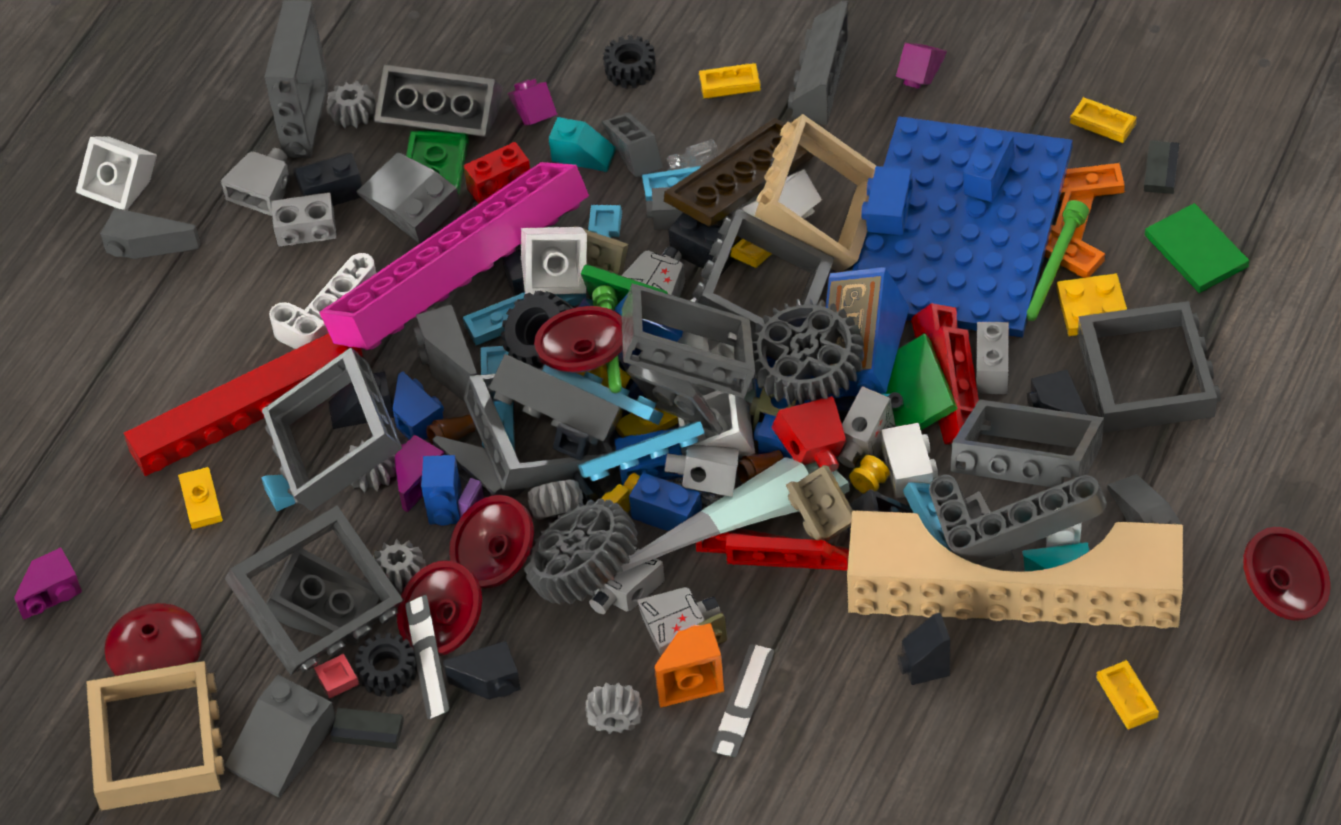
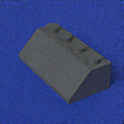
M841 1L815 17L812 29H807L805 46L807 48L806 50H801L799 60L801 70H796L794 76V88L796 89L795 92L790 91L788 108L793 109V121L804 114L816 124L828 125L849 43L848 1Z
M384 65L374 121L487 137L498 116L503 86L495 79Z
M504 354L489 389L496 391L494 398L509 405L512 404L513 400L524 404L525 406L522 411L539 419L542 413L552 417L551 424L558 427L559 423H563L588 434L590 443L595 445L598 444L599 440L607 443L625 411L615 404L507 354Z

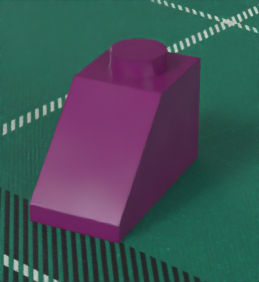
M905 43L896 77L904 79V85L920 88L921 84H931L947 51L920 43Z
M416 435L407 443L402 444V449L395 454L398 491L402 509L406 512L423 497L421 488L423 456L444 455L443 451Z

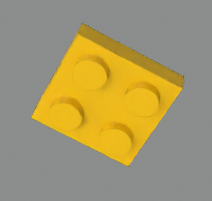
M1117 273L1057 282L1056 290L1068 336L1078 334L1079 316L1127 310Z

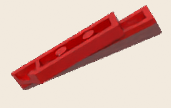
M931 303L914 315L911 323L916 338L924 333L930 338L958 408L938 420L944 444L950 445L978 403L979 398L968 330L957 328L956 307Z
M737 528L696 542V552L726 553L727 564L848 571L849 548L831 545L825 540L797 539Z

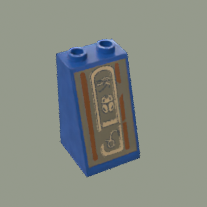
M886 267L830 273L826 308L834 303L837 312L844 309L847 317H853L855 325L859 327L861 337L863 338L864 361L861 362L862 370L856 372V381H849V390L840 387L839 397H836L834 394H829L828 396H833V398L857 396L862 386L879 394L886 393L909 311V305ZM839 337L835 344L845 349L844 340Z

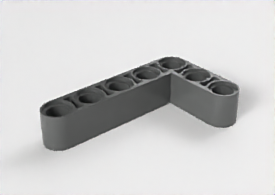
M940 475L931 482L929 492L950 550L957 556L974 564H980L1097 517L1103 513L1107 505L1106 498L1098 481L1089 475L1079 476L973 519L967 500L954 477L951 475Z

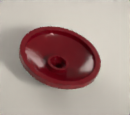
M583 306L563 311L546 321L538 330L534 341L536 354L542 363L562 372L579 373L602 367L612 361L623 350L622 316L611 309L599 306Z
M493 495L476 502L462 515L455 526L450 541V561L467 567L476 576L482 589L493 588L507 582L524 565L532 548L534 528L528 510L517 500L505 495Z
M1283 527L1263 529L1250 539L1243 556L1244 572L1250 589L1261 604L1274 614L1294 621L1309 619L1325 607L1330 596V576L1321 554L1309 540L1299 533Z
M438 561L418 571L404 588L401 595L403 601L397 609V625L403 641L407 639L413 648L405 605L423 595H427L438 655L443 656L459 648L474 631L481 614L482 592L476 576L467 567L454 561Z
M166 603L143 605L124 614L110 629L105 641L106 661L115 676L196 663L202 650V634L194 617L178 606Z

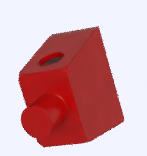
M833 396L828 397V399L823 398L778 411L772 429L795 461L803 465L817 462L819 468L826 465L829 466L831 472L839 468L835 457L840 454L846 442V437Z

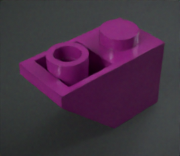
M536 79L525 80L515 84L514 91L508 92L511 102L525 125H531L558 115L546 82L537 83Z
M61 547L31 561L14 596L23 620L38 615L44 610L61 602L68 601L82 593L77 576Z

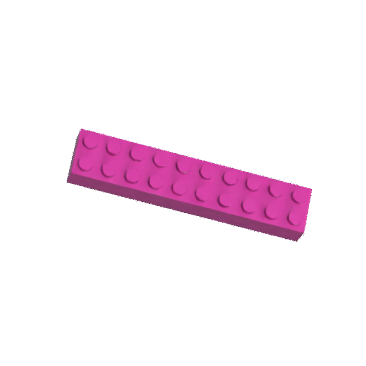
M540 162L321 310L319 313L333 343L363 348L365 350L376 348L381 344L383 338L389 334L401 331L406 322L412 318H417V314L427 312V308L432 304L447 299L450 296L449 293L457 287L469 284L474 275L494 266L493 262L500 257H505L515 252V247L521 244V228L549 227L559 221L558 217L564 213L576 210L580 207V202L589 197L577 165Z

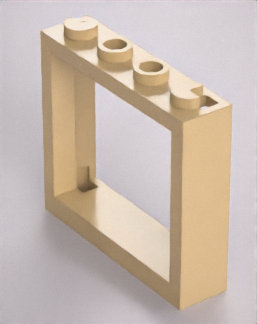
M802 114L793 122H787L781 129L780 135L782 138L780 144L773 152V164L765 175V180H767L765 187L757 197L759 204L755 216L765 223L833 257L834 261L831 268L836 272H843L858 262L867 234L866 220L862 219L861 212L863 202H868L869 196H867L868 178L874 177L876 165ZM798 144L857 185L839 242H836L778 202Z
M205 661L87 681L93 785L100 810L221 790L219 775L224 774L225 769L222 756L217 757V748H222L220 729L215 728L214 720H219L220 716L217 700L212 701L211 694L217 692L214 673L208 674ZM197 687L204 766L112 781L107 702Z

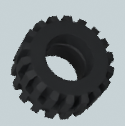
M540 290L535 291L534 295L529 292L524 295L523 300L518 299L514 302L515 307L513 309L509 308L506 313L509 316L502 323L505 331L501 332V339L505 341L503 348L509 352L508 355L537 369H543L545 365L538 358L535 350L534 341L538 330L553 316L575 308L548 291L544 293Z

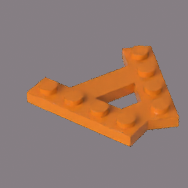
M1120 163L1067 169L1059 201L1063 200L1056 225H1052L1044 257L1050 258L1065 224L1062 214L1068 201L1077 200L1084 203L1089 208L1090 214L1095 196L1124 193L1125 184ZM1088 217L1083 225L1075 229L1060 264L1082 278L1090 277L1105 261L1104 252L1082 241Z

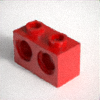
M513 142L463 165L467 189L476 202L480 204L530 170L529 159L517 143Z

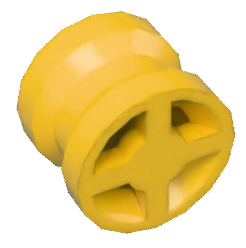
M866 455L860 462L861 467L855 468L849 475V478L854 487L862 493L867 492L869 489L877 491L879 483L885 482L890 476V471L879 458Z

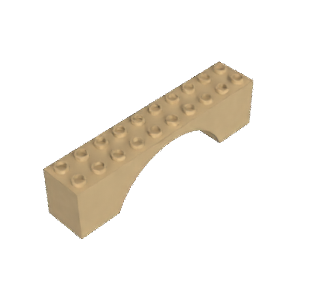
M852 511L847 572L848 612L861 615H869L871 613L890 614L892 616L917 615L930 618L933 614L941 613L942 617H956L958 619L983 618L993 621H1001L1003 619L1022 620L1024 622L1048 621L1059 624L1088 623L1096 626L1102 624L1123 625L1125 627L1155 626L1161 629L1179 627L1183 591V525L1116 522L1102 542L1088 553L1069 563L1045 570L1012 572L986 568L952 553L929 533L918 513Z

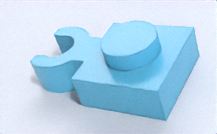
M591 205L588 230L609 238L619 237L622 218L621 205Z

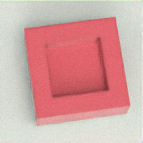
M344 654L314 667L315 674L329 699L359 685L358 678Z

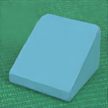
M266 475L261 477L264 489L276 511L295 504L294 497L288 493L290 488L288 481L283 475Z

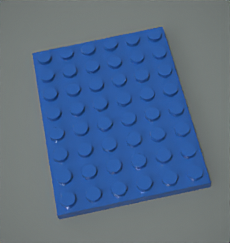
M898 116L883 167L912 169L913 192L904 234L893 235L867 232L858 262L854 264L852 271L886 267L909 305L906 320L911 321L914 315L929 304L934 303L956 307L957 328L977 331V322H1009V336L1023 338L1028 321L1027 310L1039 279L1073 149V140L996 130L1014 135L1015 159L993 203L964 195L963 171L985 128Z

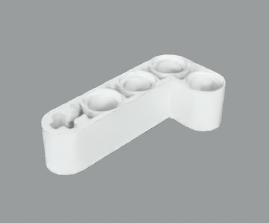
M358 253L350 257L305 310L287 302L273 306L269 317L275 338L297 349L328 334L329 332L319 312L375 275L376 269L373 258L365 253Z

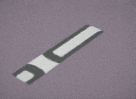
M423 595L407 603L405 607L427 719H431L447 712L449 705L427 595Z
M753 644L749 645L714 740L712 752L731 757L737 756L774 655V649Z

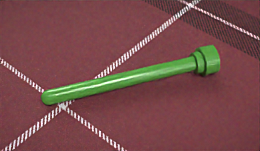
M1071 200L1065 206L1062 214L1065 224L1027 310V320L1029 321L1037 319L1074 231L1080 225H1083L1088 217L1089 208L1080 201Z
M604 285L593 291V306L611 310L615 309L618 300L616 290L613 287ZM617 355L606 364L609 389L612 393H619L622 389Z

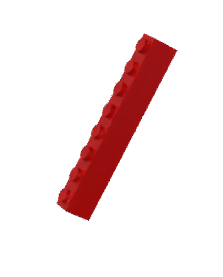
M328 333L124 432L129 451L145 476L160 471L166 466L182 458L189 457L194 452L208 445L215 444L221 439L265 418L262 409L349 348L354 349L363 357L361 348L334 344Z

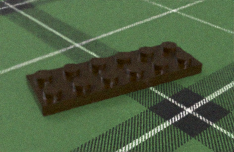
M774 118L664 192V202L709 227L713 226L764 189L767 181L765 180V175L773 164L774 158L772 155L780 144L782 138L780 132L786 123ZM798 144L788 173L815 155Z

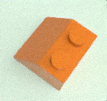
M711 623L693 625L685 630L678 631L654 666L660 708L724 692L721 653Z

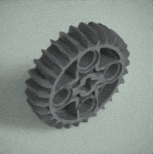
M797 299L796 306L789 307L787 303H784V310L778 311L776 308H773V317L764 315V324H756V333H751L755 365L753 377L757 380L759 388H765L767 396L775 394L777 402L786 397L787 404L790 406L794 400H799V404H804L805 400H811L812 402L819 398L828 399L829 394L839 397V388L849 390V381H856V372L862 370L861 362L864 361V344L860 329L855 325L853 317H847L844 309L837 312L834 303L825 308L823 300L818 305H813L812 300L809 299L807 305H801ZM839 337L843 338L845 349L835 344ZM767 356L777 360L773 368L769 367Z
M598 499L596 502L589 500L586 505L578 503L577 508L574 510L568 508L566 514L563 516L558 515V519L554 523H549V527L545 531H540L541 537L539 539L533 540L534 547L531 548L529 557L525 562L527 565L524 569L527 574L526 578L536 592L551 604L556 602L559 605H563L565 602L573 604L576 598L583 601L587 594L594 596L595 590L599 588L604 589V584L609 580L614 581V575L617 572H623V564L630 563L629 555L635 553L633 546L637 545L638 542L636 538L638 532L635 529L633 520L618 503H613L611 500L604 501L603 499Z

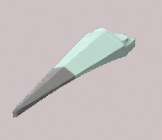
M785 457L734 489L733 497L723 496L629 556L630 563L623 564V572L707 538L746 525L798 512L788 499L790 492L786 484L791 481L798 482L819 468L817 462L803 465L793 458ZM837 470L832 472L843 494L849 492V482Z

